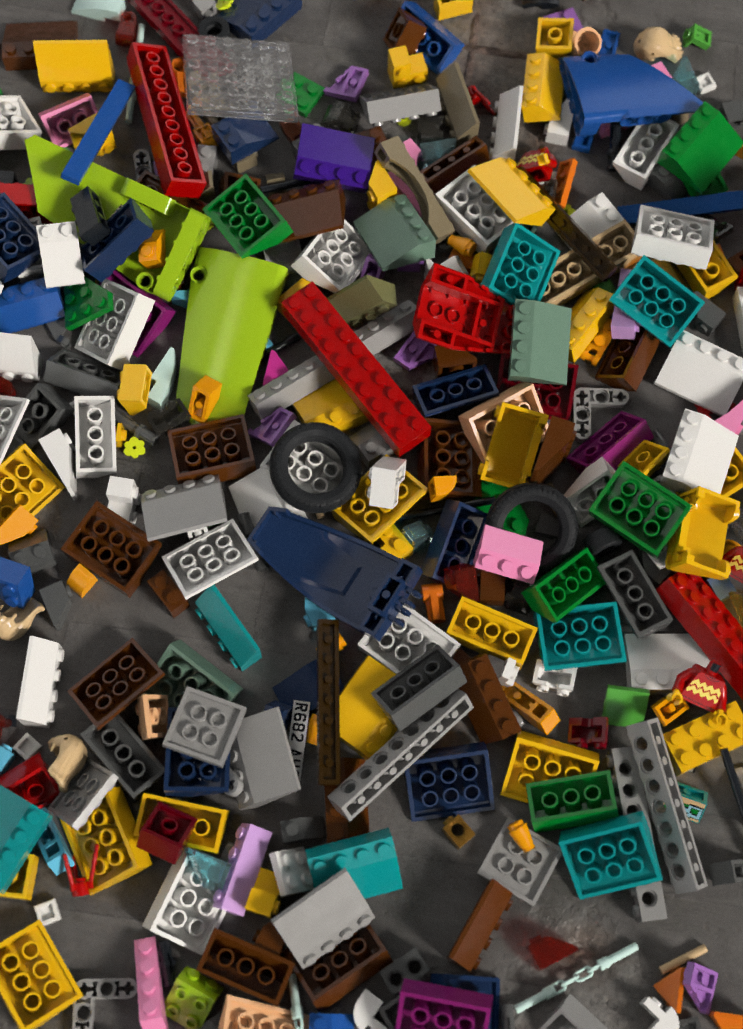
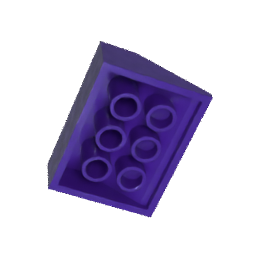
M302 123L293 179L322 184L327 180L339 179L342 189L366 193L371 173L375 138Z

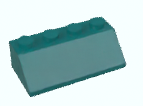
M212 585L207 588L195 601L197 607L195 612L201 620L205 618L208 623L206 628L212 636L216 634L220 641L217 643L222 651H228L231 655L229 660L234 668L239 667L243 672L262 659L260 648L216 586Z

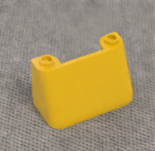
M502 402L501 406L497 405L494 417H497L485 462L484 464L480 463L477 474L481 475V480L510 488L529 482L528 477H531L536 453L544 432L542 429L547 424L549 415Z
M698 486L679 495L680 498L691 504L692 508L668 543L665 567L669 570L717 580L728 579L731 572L730 563L727 560H722L727 527L728 524L738 519L740 515V501Z

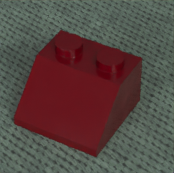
M159 801L141 828L136 847L175 865L183 853L198 819Z

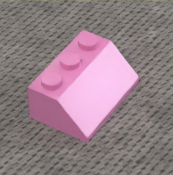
M85 93L38 113V116L50 141L60 147H67L72 144L68 129L97 113L98 110L92 96L89 93Z
M485 524L473 564L478 569L534 584L540 566L544 542Z

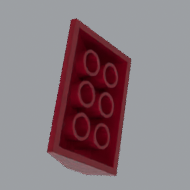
M501 354L496 383L499 394L520 383L518 381H508L510 354ZM568 362L567 385L531 383L535 387L544 414L549 415L548 420H551L552 416L570 420L579 368L578 364Z

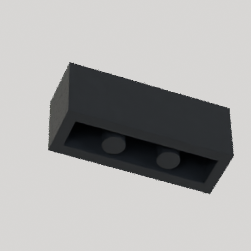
M86 186L70 199L72 204L71 210L76 218L75 223L79 229V237L84 242L87 241L94 246L111 234L100 196L90 187Z

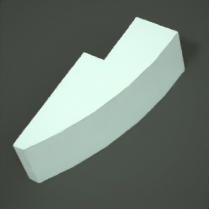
M76 0L71 13L105 22L106 18L120 22L126 5L125 0Z
M170 347L151 378L153 387L149 392L148 403L161 411L169 400L176 377V354L172 347Z

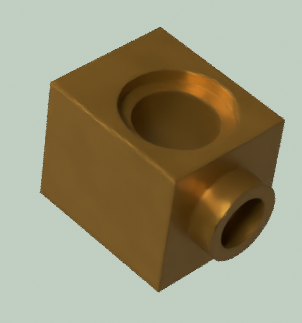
M459 814L455 818L451 815L443 822L442 832L457 850L475 836L473 830ZM459 825L463 830V834L460 836L453 835L451 832L452 826Z

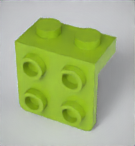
M186 965L177 977L165 1001L166 1016L187 1029H200L224 987L200 974L196 969Z

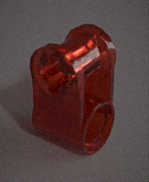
M126 11L121 15L115 35V44L117 46L130 48L131 43L136 42L138 31L137 17L131 11Z

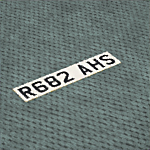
M294 700L289 745L300 781L310 702Z

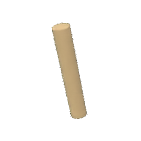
M702 944L659 966V970L664 975L688 961L707 953L708 950Z

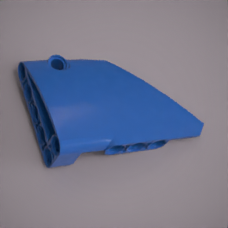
M586 51L581 56L560 58V72L566 97L570 100L568 103L570 111L573 113L572 121L577 137L597 134L600 125L603 123L619 122L621 126L664 123L675 114L695 113L703 103L678 82L648 63L631 55H596L592 51Z

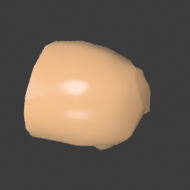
M585 27L578 31L573 30L571 54L573 56H581L586 51H592L597 55L602 45L600 34L591 27Z

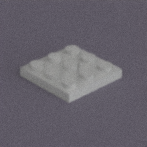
M187 686L162 745L165 748L223 768L247 708Z
M87 758L82 770L70 780L67 793L60 792L47 809L78 831L80 827L86 824L93 810L100 806L107 792L114 788L119 777Z
M507 817L477 874L488 881L492 878L512 892L513 896L534 907L557 865L562 851L559 846L529 829L535 847L524 853L508 834L507 826L515 822V820Z

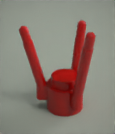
M475 85L467 87L473 105L481 102L492 115L496 114L489 106L491 103L479 92Z
M98 843L95 844L88 881L86 876L78 877L76 865L72 867L71 871L67 854H63L70 892H72L73 897L89 895V889L94 888L93 879L99 850Z

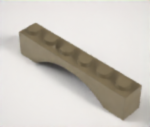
M399 136L381 142L374 153L383 168L401 178L411 189L419 203L422 220L436 239V244L447 240L456 230L446 216L443 207L434 196V192L425 181L423 174L417 168L414 159L408 153L405 144Z

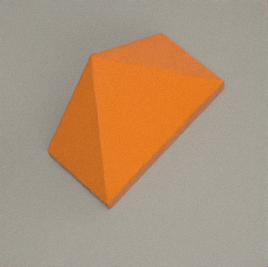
M685 967L674 969L653 985L665 1004L672 1006L676 1013L680 1014Z
M710 1011L709 1017L719 1029H743V1015Z

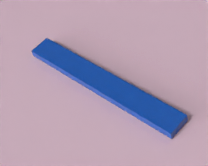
M604 29L601 37V49L597 55L615 54L621 33ZM575 134L571 150L589 154L594 135L577 137Z
M121 79L117 80L62 171V179L79 186L135 91L134 85Z
M743 190L618 206L617 211L629 225L637 223L640 205L691 216L743 210Z

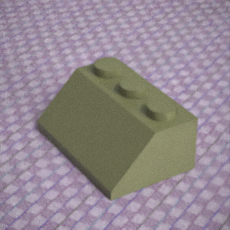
M370 275L363 276L328 297V301L347 324L353 327H361L368 321L376 319L377 316L397 306L395 284Z

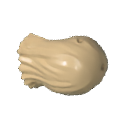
M662 27L646 28L638 35L633 44L634 53L640 60L655 61L654 58L664 57L673 63H677L683 54L678 35H670Z
M31 597L24 609L10 607L8 610L0 612V638L6 641L21 638L32 625L35 616L39 612L45 611L44 605Z
M72 734L58 735L48 741L50 751L55 752L57 756L56 760L48 768V772L57 782L59 791L67 793L70 780L82 770L87 760L86 745L82 739Z

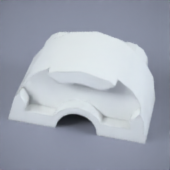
M537 659L532 683L537 686L536 690L539 692L548 693V690L556 692L559 696L568 697L569 693L573 691L577 668L544 671L542 660Z

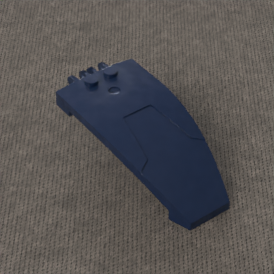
M269 506L247 538L251 546L270 566L308 600L329 615L378 642L392 623L400 627L405 625L396 616L398 613H401L404 616L410 617L411 612L405 609L403 605L410 609H415L416 605L407 600L409 595L418 599L422 597L421 593L414 590L423 573L419 566L341 531L293 514L286 508Z

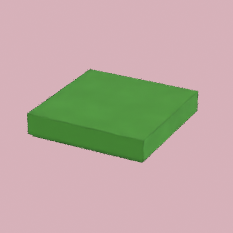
M607 684L601 717L609 718L608 725L622 727L644 721L650 695L649 690Z

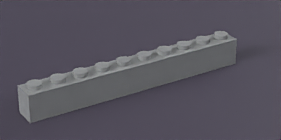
M407 300L354 332L372 355H375L414 331L413 319L416 305ZM317 355L255 390L248 395V399L254 412L262 420L270 416L279 407L284 409L335 378Z

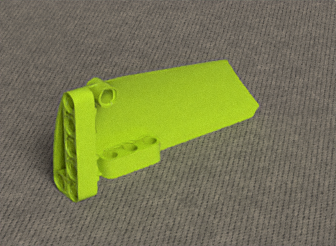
M37 135L26 139L25 145L33 180L37 210L52 223L76 220L71 210L72 204L70 199L88 186L100 196L107 221L132 198L151 220L154 230H165L166 263L164 267L147 269L139 263L138 248L116 269L135 282L142 290L170 302L199 250L211 224V218L92 162L79 186L61 178V173L73 152ZM78 235L79 242L84 245L86 242ZM145 277H149L151 282L148 286L144 287L142 281Z
M199 247L193 269L190 272L191 282L175 402L191 425L200 424V422L187 416L193 385L205 375L222 383L219 400L206 422L241 414L245 415L249 402L248 395L252 392L277 313L281 291L283 292L287 280L288 269L285 266L250 256L242 259L239 254ZM196 274H203L204 278L202 280L194 279Z

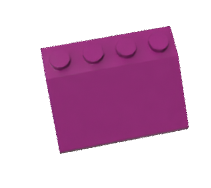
M115 269L112 275L106 279L155 300L152 311L132 353L139 358L168 326L176 311L157 296L139 288L135 282Z
M404 978L400 992L395 1029H488L493 995Z

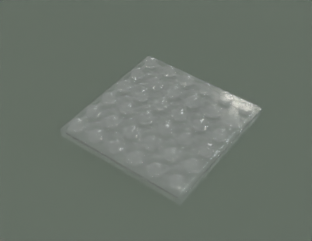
M183 34L182 45L187 115L298 123L299 115L289 43Z

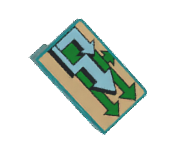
M677 782L688 820L699 823L707 806L708 792Z

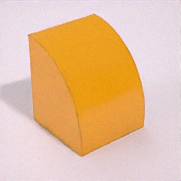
M434 476L428 482L430 502L444 499L454 489L457 476Z
M79 563L70 574L67 585L69 584L71 590L83 598L98 579Z

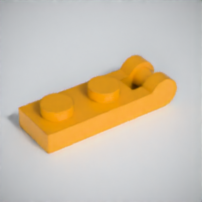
M608 318L579 359L591 362V365L594 367L598 365L612 340V319Z

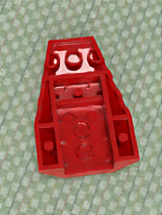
M434 263L420 288L413 319L416 338L450 350L510 354L513 305L505 302V299L501 296H496L490 292L486 286L475 282V279L471 276Z

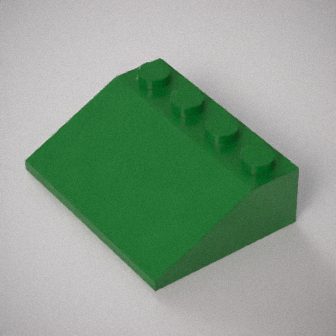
M704 101L661 151L657 163L702 195L743 146V140L721 112Z
M244 174L202 209L242 259L280 244L294 232L283 216L247 174Z
M623 461L588 511L589 515L657 560L689 513L692 505Z

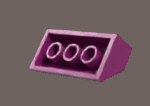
M620 411L589 437L588 440L570 453L566 460L580 475L589 465L601 457L616 471L619 468L618 465L644 439L650 441L654 436L646 419Z

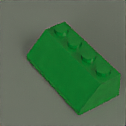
M584 548L571 554L562 563L551 569L521 593L533 611L556 623L606 583L597 569L599 565L588 548Z
M610 770L526 783L531 823L535 833L582 826L619 817Z

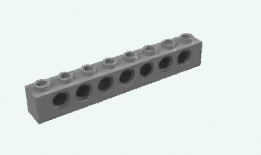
M457 689L405 729L394 735L327 796L336 811L348 821L355 818L474 708L467 694Z
M657 717L626 726L627 736L632 745L633 756L637 762L640 780L645 789L646 800L650 806L652 821L657 830L658 842L662 847L664 862L668 868L670 882L674 888L675 895L705 888L708 884L659 719Z
M632 746L611 749L608 755H606V763L608 768L611 767L613 788L615 789L619 816L627 815V807L634 808L636 812L643 811L653 840L644 786L640 780V772L633 756ZM620 765L628 768V775L620 773ZM623 786H628L632 789V796H626L623 793ZM661 881L629 888L630 896L634 897L635 905H632L633 916L637 918L638 923L668 919ZM644 893H648L651 896L652 901L650 905H646L642 901Z

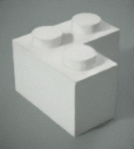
M383 456L370 468L369 479H371V486H369L367 491V498L370 499L369 506L393 509L398 504L399 486L405 479L406 459Z
M110 476L106 496L109 500L107 508L130 523L135 524L137 520L136 506L140 505L141 502L139 488L136 486L134 479Z

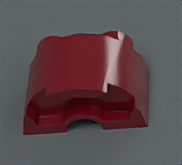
M569 718L568 743L575 744L576 747L588 749V746H594L595 749H606L609 718Z

